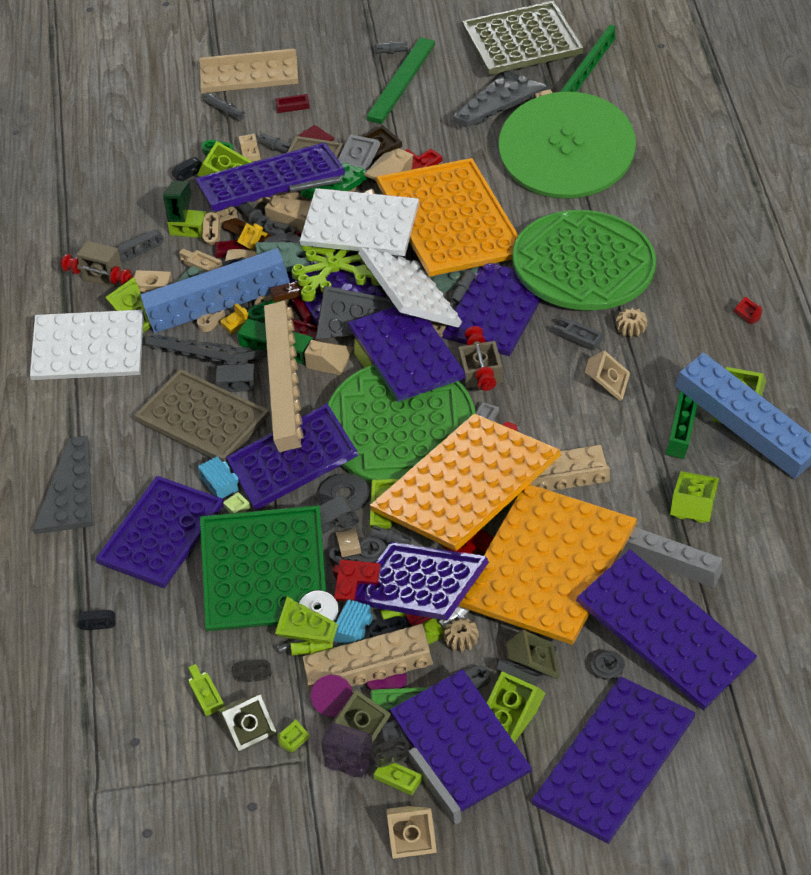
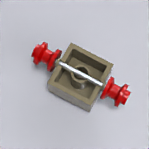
M90 241L85 242L75 259H73L72 255L66 254L60 261L63 271L68 272L72 269L73 274H79L81 271L84 281L112 288L118 282L122 286L133 278L129 269L123 270L118 248Z
M469 327L465 331L467 345L459 347L460 366L465 372L466 389L478 387L482 391H490L496 384L503 383V369L495 341H485L481 327Z

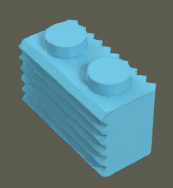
M216 456L212 460L198 466L200 478L214 496L223 499L238 491V477L235 473H230L226 461L222 462Z
M348 599L336 621L338 628L333 641L350 644L363 640L365 628L367 625L370 626L373 620L370 605Z

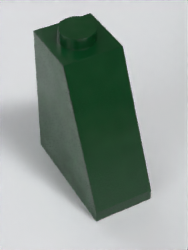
M172 181L163 193L168 222L186 221L192 195L189 181Z

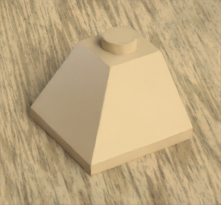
M399 148L385 153L367 170L365 176L376 181L377 176L412 170L413 154Z
M311 340L305 351L306 367L308 369L342 375L354 347L321 340Z
M605 350L589 358L585 373L619 401L623 400L630 372Z
M406 806L386 809L393 859L437 853L431 808Z

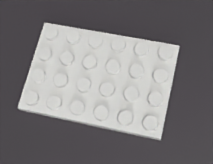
M316 188L300 238V245L360 251L361 247L366 249L373 248L380 253L387 252L391 255L405 256L419 206V198Z
M361 247L358 254L399 312L459 328L462 321L458 317V313L452 309L450 302L438 290L436 283L430 279L427 272L421 267V263L415 260H406L401 256L394 257L387 252L380 253L373 248L366 249Z
M143 310L35 315L30 369L31 380L141 375Z

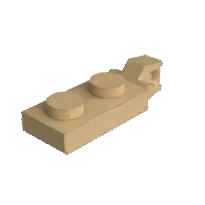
M183 248L179 252L180 260L189 267L193 266L205 272L223 267V261L201 251L190 252Z

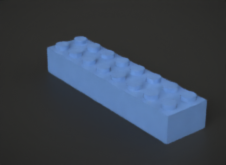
M276 248L140 295L154 333L198 319L202 315L213 314L234 307L236 303L240 305L257 299L260 296H266L270 294V287L288 284L290 281L279 249Z
M704 352L679 372L675 384L677 389L791 477L796 479L811 465V434Z

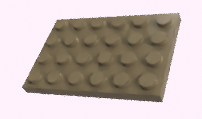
M179 369L134 415L135 421L211 458L217 456L222 462H227L226 457L235 453L270 414L269 410Z

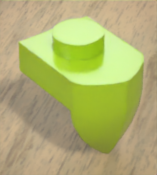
M295 719L281 733H278L277 739L279 746L283 750L294 752L311 736Z

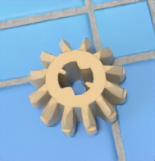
M633 307L631 310L625 308L623 312H619L616 319L618 333H622L623 337L629 335L630 338L634 335L639 337V334H644L647 326L645 313L641 312L640 309L634 310Z
M461 617L459 621L452 619L451 624H446L444 639L447 647H452L453 651L460 649L463 653L464 649L471 651L472 646H476L479 631L476 624L471 623L469 618L465 621Z

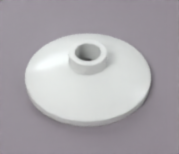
M312 591L306 594L299 602V604H303L308 609L332 621H335L338 616V603L328 592ZM320 605L321 608L319 610H315L314 606Z

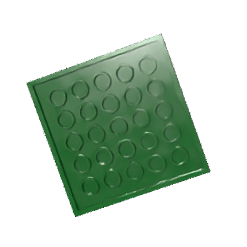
M320 505L200 517L206 632L278 625L287 596L299 603L306 594L312 591L326 592ZM320 605L314 606L315 610H319L321 608Z

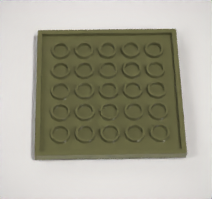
M554 1L462 21V26L489 75L584 54L582 45Z

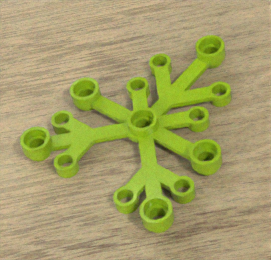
M301 245V249L306 251V260L315 261L318 264L309 266L296 264L292 268V278L298 280L300 286H304L301 290L302 299L307 302L316 299V289L319 285L322 292L324 286L331 287V283L326 280V277L330 272H338L340 269L352 272L358 285L365 284L366 277H369L373 285L380 286L359 254L344 257L351 250L340 249L334 256L333 253L336 249ZM316 253L321 254V255H325L326 258H325V257H322V256H318V255H316ZM361 261L365 265L353 266L348 263ZM323 269L319 275L312 277L306 275L308 272Z

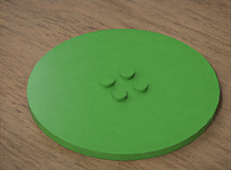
M581 92L550 93L524 103L505 121L499 137L500 159L507 173L524 188L553 198L585 197L609 188L628 171L633 162L636 149L634 129L626 115L605 99Z
M568 210L541 217L522 230L513 247V267L521 283L539 298L557 306L575 310H603L632 301L648 288L653 280L656 269V255L653 246L639 229L621 218L597 211Z
M374 365L357 371L343 381L328 402L329 407L359 456L341 466L351 474L363 478L372 483V480L400 479L474 413L476 414L468 391L459 381L397 402Z

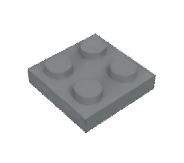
M350 134L338 160L340 163H349V165L368 170L381 143L375 139Z

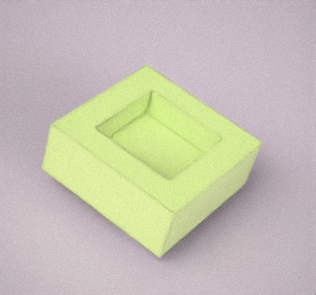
M239 492L223 502L224 508L230 514L244 513L251 508L250 503Z

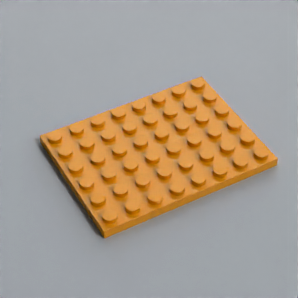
M473 158L377 176L376 182L383 195L419 198V206L409 242L429 277L483 266L488 263L493 264L512 260L514 243L519 235Z
M474 413L370 504L373 512L457 551L561 456V452L558 448Z
M529 484L516 498L484 556L487 557L489 563L458 606L573 645L590 614L576 602L577 596L618 560L637 524V518Z

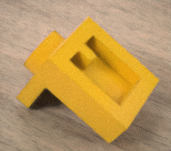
M246 223L237 242L254 250L256 242L259 241L261 235L266 237L268 233L262 231L263 227L256 223L253 226Z
M238 303L234 305V313L220 320L221 326L230 335L239 331L249 317L247 310Z

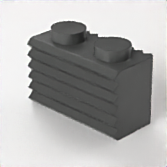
M242 363L238 365L224 364L217 366L216 385L229 392L254 391L256 377L254 364Z

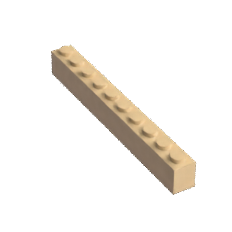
M286 301L264 306L273 440L279 452L301 447V439H303V432L300 427L302 418L299 413L301 405L297 397H300L298 386H296L299 383V379L295 370H298V366L294 359L297 353L293 346L296 341L292 333L295 328L291 320L294 316L292 308L287 306Z

